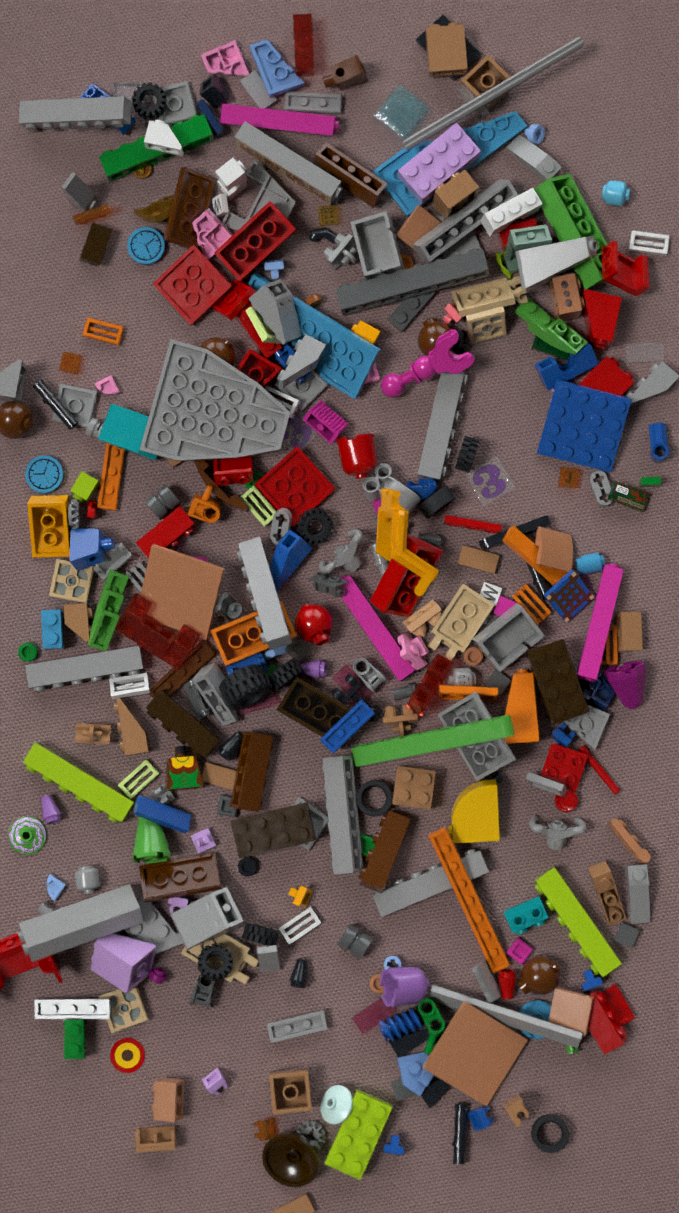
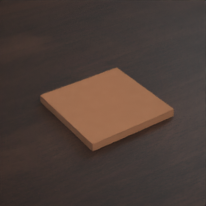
M153 544L150 550L136 615L207 640L225 568Z
M463 1001L424 1063L423 1068L487 1106L528 1040L481 1010Z

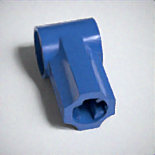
M654 423L648 425L651 449L650 458L656 463H661L669 454L665 423ZM655 450H663L664 456H657Z

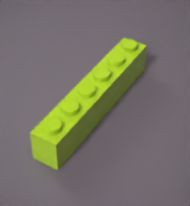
M38 743L33 744L23 761L26 764L25 768L34 774L36 771L43 774L42 779L51 784L53 781L59 784L58 788L67 794L71 791L76 794L74 798L82 803L86 801L91 803L93 810L100 814L104 811L109 814L107 818L115 823H118V821L124 822L135 804L131 799Z
M555 867L550 868L534 880L536 882L534 885L535 889L540 895L544 894L548 899L545 903L551 911L555 910L559 916L556 919L562 927L566 926L570 932L567 935L573 943L577 942L581 947L579 952L583 958H589L592 963L590 968L596 976L600 974L601 977H604L622 964Z

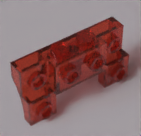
M136 593L118 620L115 630L179 670L201 634L185 624L181 627L179 633L176 634L147 615L152 602Z

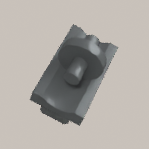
M224 592L222 596H218L215 609L226 621L232 622L233 619H238L242 616L243 607L230 594Z

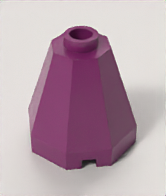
M642 661L624 662L623 666L619 667L617 664L604 670L606 679L623 706L628 707V709L639 707L644 697L646 675L644 663Z

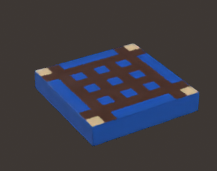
M572 569L543 595L566 623L594 598Z

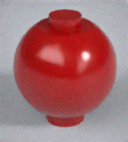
M310 603L303 605L295 618V630L299 637L310 643L315 642L317 647L325 645L330 641L328 635L333 628V619L330 612L320 605H311Z

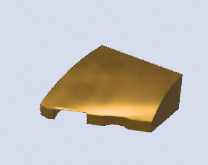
M174 194L151 202L145 208H137L134 212L145 221L159 223L169 217Z

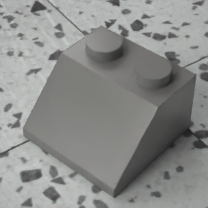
M17 360L0 372V401L21 402L27 366L22 360Z

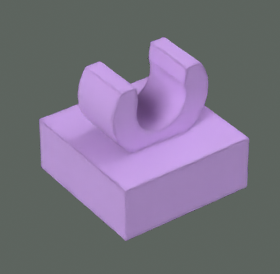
M209 828L191 835L198 853L216 846Z
M190 897L169 898L168 903L172 904L169 909L170 913H173L176 906L182 909L189 905Z
M218 1068L202 1079L210 1094L219 1095L218 1089L221 1086L225 1089L228 1088L227 1082Z

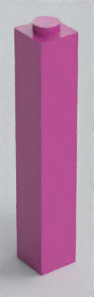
M222 104L220 123L242 125L245 121L253 127L331 136L334 135V132H338L339 121L335 120L336 116Z
M616 564L605 565L602 569L576 673L578 679L593 683L597 680L624 570L620 569V566Z
M344 575L340 577L349 581V583L343 585L345 594L340 598L399 682L415 672V669L409 660H404L401 657L400 647L350 575L348 577Z

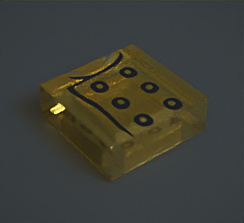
M337 205L318 206L319 227L338 225Z

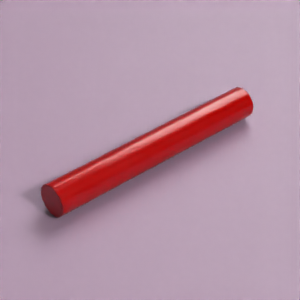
M584 745L578 749L579 752L588 755L587 762L613 794L618 793L620 789Z

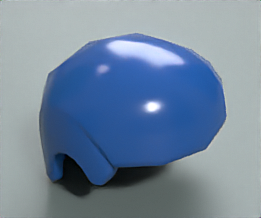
M419 478L417 484H414L412 481H408L406 487L415 492L421 501L427 500L437 490V484L434 479L423 480Z

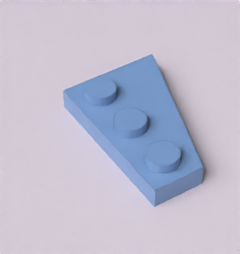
M268 40L249 45L250 52L269 98L304 86L303 80L298 78L294 70L285 63L281 55Z

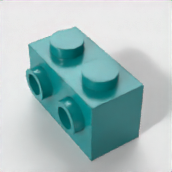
M539 896L502 911L511 932L517 933V935L527 932V927L534 925L538 927L545 924V919H548Z

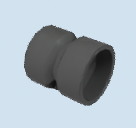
M166 484L157 491V496L151 495L145 500V503L160 520L169 514V508L175 509L181 504Z
M350 924L337 945L345 951L350 949L351 954L360 960L373 938L365 933L359 934V929Z

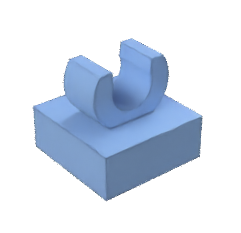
M283 259L264 261L265 270H271V279L279 278L278 269H284Z

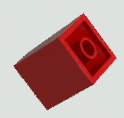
M584 289L581 296L584 300V308L582 309L589 344L597 350L608 349L613 340L622 297Z

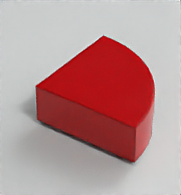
M89 501L87 518L89 520L97 519V501Z

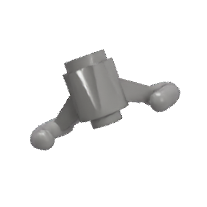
M359 529L348 531V536L353 537L349 546L340 545L335 550L334 561L327 565L325 561L319 562L320 572L324 574L331 573L340 566L347 571L353 572L361 565L362 561L355 553L358 543L363 538V534Z
M536 815L528 823L529 828L534 833H542L547 836L546 843L550 849L554 850L563 849L566 844V838L573 835H582L586 831L585 822L578 817L574 820V823L578 826L567 828L559 820L552 821V823L548 824V827L538 825L536 823L539 821V818Z

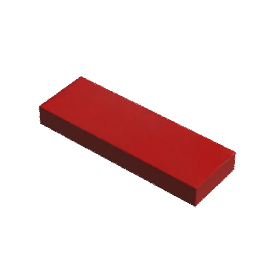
M445 515L444 525L494 534L500 533L502 529L500 524Z

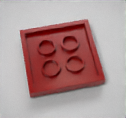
M192 245L153 283L158 291L191 326L233 287L195 245Z
M298 446L254 484L277 510L286 508L291 512L292 527L297 524V520L300 521L299 516L304 515L303 512L305 510L314 509L335 490L333 485Z

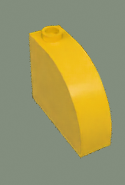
M496 779L473 783L465 788L456 798L451 812V826H448V833L452 837L453 844L500 841Z

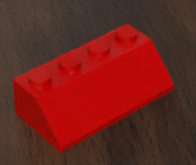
M407 535L406 549L435 568L443 550L417 537ZM391 558L370 602L384 613L410 617L420 597L414 593V589L421 577Z

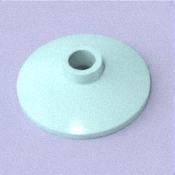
M341 1085L332 1086L323 1095L320 1106L323 1119L329 1124L337 1125L344 1122L352 1110V1095L346 1087Z

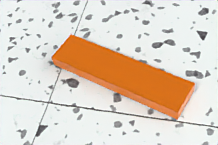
M106 443L97 509L117 511L125 450Z
M514 525L508 529L502 541L553 586L568 573L536 565L539 547L535 546Z

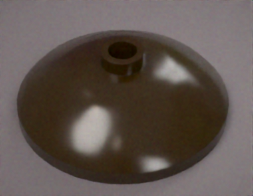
M279 1134L269 1139L263 1148V1165L267 1173L278 1183L288 1187H302L309 1184L315 1178L319 1169L318 1156L314 1148L303 1138L293 1134Z

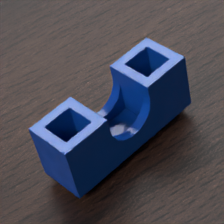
M587 343L576 355L570 354L569 361L564 365H558L550 356L534 366L541 383L547 390L555 388L557 379L562 381L573 380L577 375L592 370L593 367L598 365V361L592 346Z

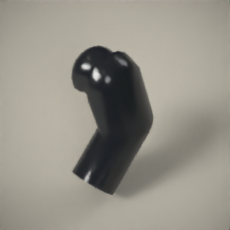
M321 227L312 229L309 239L312 242H317L319 238H325L334 244L337 235L329 229Z

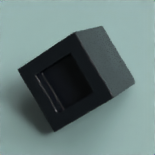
M215 73L201 83L200 96L214 108H217L229 99L230 87Z

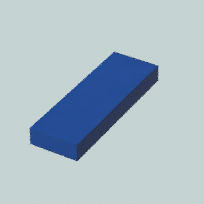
M360 700L320 741L334 754L375 713L363 700Z
M141 795L136 798L134 815L185 834L189 831L191 814Z

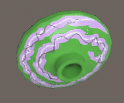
M25 816L17 819L11 825L8 839L15 851L31 855L43 848L47 832L40 820ZM25 832L30 834L29 839H24L23 834Z

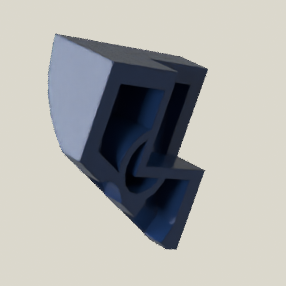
M598 672L597 680L594 683L578 679L586 703L604 711L615 694L612 687L606 683L604 675Z

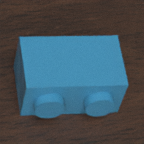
M60 609L41 610L43 649H65L63 611Z

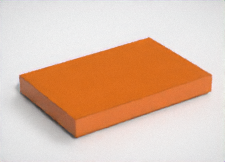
M440 685L438 699L460 701L470 694L477 692L482 702H495L498 688Z

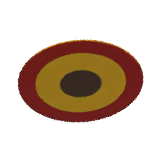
M132 1038L118 1040L110 1051L112 1065L123 1073L137 1071L145 1059L143 1046Z

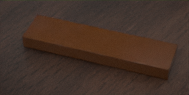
M202 640L150 689L148 694L154 698L160 690H163L171 697L216 653Z

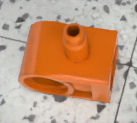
M212 485L207 486L203 495L194 494L187 515L207 523H215L219 519L221 505L218 501L210 498L213 490ZM212 508L216 513L209 514L206 510Z

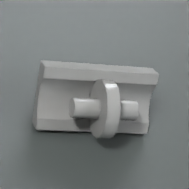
M339 233L334 240L339 245L336 250L327 247L323 252V255L335 270L341 264L346 265L348 261L352 263L356 261V258L353 256L357 251L355 249L356 242L350 234L346 236Z

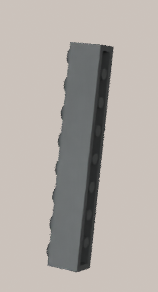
M475 248L465 254L456 253L451 255L450 258L443 260L438 258L428 264H416L410 269L402 268L388 275L384 273L377 275L373 279H361L355 284H343L340 288H336L341 312L344 316L488 277L490 273L484 250Z

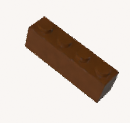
M327 142L315 154L314 165L340 180L342 188L372 208L384 197L388 183Z
M244 731L230 807L259 812L262 806V792L266 785L265 776L269 768V755L273 747V736Z
M390 810L387 816H382L379 823L382 829L380 833L376 832L372 841L375 847L373 851L369 849L365 859L368 861L367 867H362L358 877L362 879L360 882L361 886L382 893L410 818Z

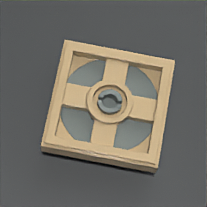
M503 306L466 316L470 344L507 335Z
M56 559L49 597L87 603L94 566L76 570L70 561Z
M137 986L127 994L117 989L99 996V998L112 999V1018L107 1019L111 1033L149 1020Z

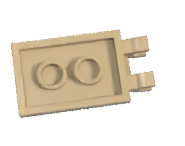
M520 276L514 277L511 280L502 278L451 291L460 317L487 311L492 308L516 304L515 301L519 303L528 302L526 295L520 296L527 293L526 289H522V285L516 286L521 283Z
M462 583L430 631L435 636L427 646L436 650L440 642L449 647L443 657L452 661L458 650L462 653L465 651L495 604Z
M227 934L188 950L184 947L181 954L198 963V956L201 950L205 949V946H212L213 943L215 945L222 944V947L226 946L228 951L232 953L233 967L232 971L224 979L231 983L235 978L247 984L251 977L241 972L246 962L253 967H257L259 964V959L248 954L251 948ZM214 955L208 959V965L212 969H219L223 965V960L221 957Z

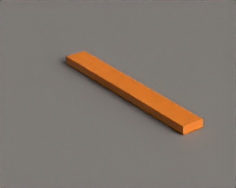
M446 827L428 834L492 973L510 966Z

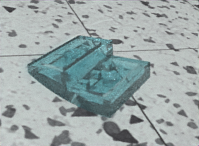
M398 85L375 116L402 138H406L429 107L404 87Z

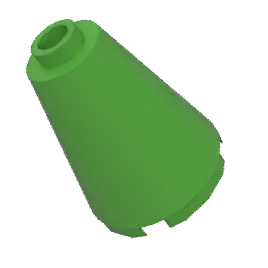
M139 817L132 861L141 864L140 860H144L146 864L167 861V858L171 859L170 849L162 825Z

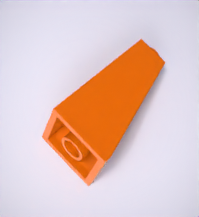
M528 669L517 670V674L512 675L503 716L511 715L515 735L504 738L507 744L539 742L533 673H528Z

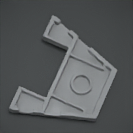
M253 160L246 176L262 183L263 186L245 220L231 212L225 215L222 223L227 229L239 230L269 201H272L287 219L296 204L294 199L257 161Z
M142 896L138 904L144 922L124 929L132 939L154 944L156 946L155 955L184 944L179 932H175L153 904L154 901L144 903Z

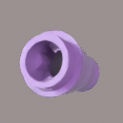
M322 660L299 662L304 669L300 674L319 679L326 677V662H322Z
M52 795L41 797L43 820L46 821V824L49 825L61 821L60 816L62 814Z

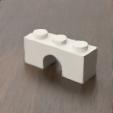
M234 158L215 171L218 178V187L227 195L229 200H232L247 188L246 180H248L245 166L240 160L236 162Z
M531 188L486 212L480 221L491 237L506 229L510 223L518 218L524 219L537 212L542 206V202L535 190Z

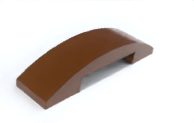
M194 460L206 486H213L212 493L218 499L239 511L247 512L249 510L236 494L229 499L206 474L210 467L204 460Z

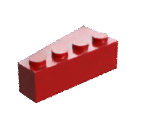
M250 348L237 368L263 388L282 370L281 367Z

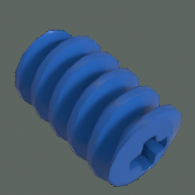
M411 1008L408 1009V1015L401 1011V1018L394 1014V1021L387 1017V1024L383 1020L379 1021L380 1030L386 1044L387 1038L392 1042L395 1041L394 1035L401 1039L402 1032L408 1036L409 1029L415 1033L416 1026L421 1030L423 1029L417 1013Z

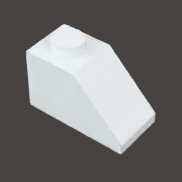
M149 120L144 139L145 147L183 156L182 146L169 125L161 120H155V122Z

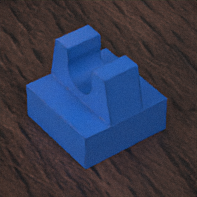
M565 723L557 727L549 735L563 747H566L575 735L574 731H571L569 734L564 733V728L567 726Z
M591 970L583 972L586 980L585 983L581 984L583 991L603 984L600 977L594 978Z
M488 1106L467 1112L474 1131L486 1129L494 1121L493 1117L487 1118L486 1112L490 1110Z
M392 1135L390 1145L384 1144L383 1153L402 1156L404 1147L398 1146L400 1136Z

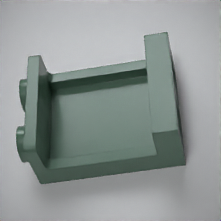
M547 225L510 230L504 256L510 273L519 271L515 251L551 244L552 238Z

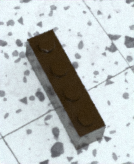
M160 690L146 706L148 710L146 713L152 719L156 720L158 718L163 722L161 726L169 733L171 731L178 735L176 739L183 745L189 744L192 747L191 751L197 757L202 755L205 758L220 740V738L163 690Z

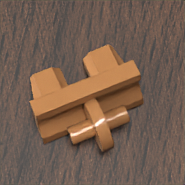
M413 704L403 705V715L396 716L395 706L385 707L383 726L399 724V726H391L392 732L399 731L400 736H404V731L411 730V726L403 724L418 722V716L415 714Z
M76 723L75 743L110 745L111 725Z

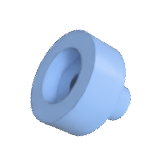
M532 124L525 130V135L531 143L539 144L544 139L545 130L542 125Z

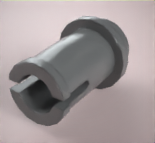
M418 534L419 539L440 548L441 537L438 534L436 536Z
M410 683L407 686L392 689L395 701L411 696L414 698V695H417L415 685H410Z

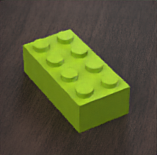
M356 1089L352 1098V1110L347 1119L341 1123L325 1159V1164L361 1180L392 1110V1104Z

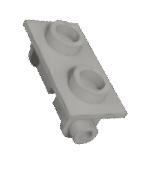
M122 543L116 544L115 549H111L108 552L110 556L108 559L106 558L104 562L93 567L103 581L106 580L110 569L116 571L133 556Z

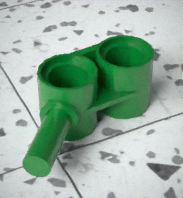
M423 999L418 1005V1010L428 1028L429 1034L424 1053L430 1055L437 1036L439 1037L445 1029V1023L435 1003L431 999ZM424 1003L432 1005L433 1009L430 1013H424L421 1010ZM434 1020H438L442 1024L441 1029L438 1031H434L430 1027L431 1022Z

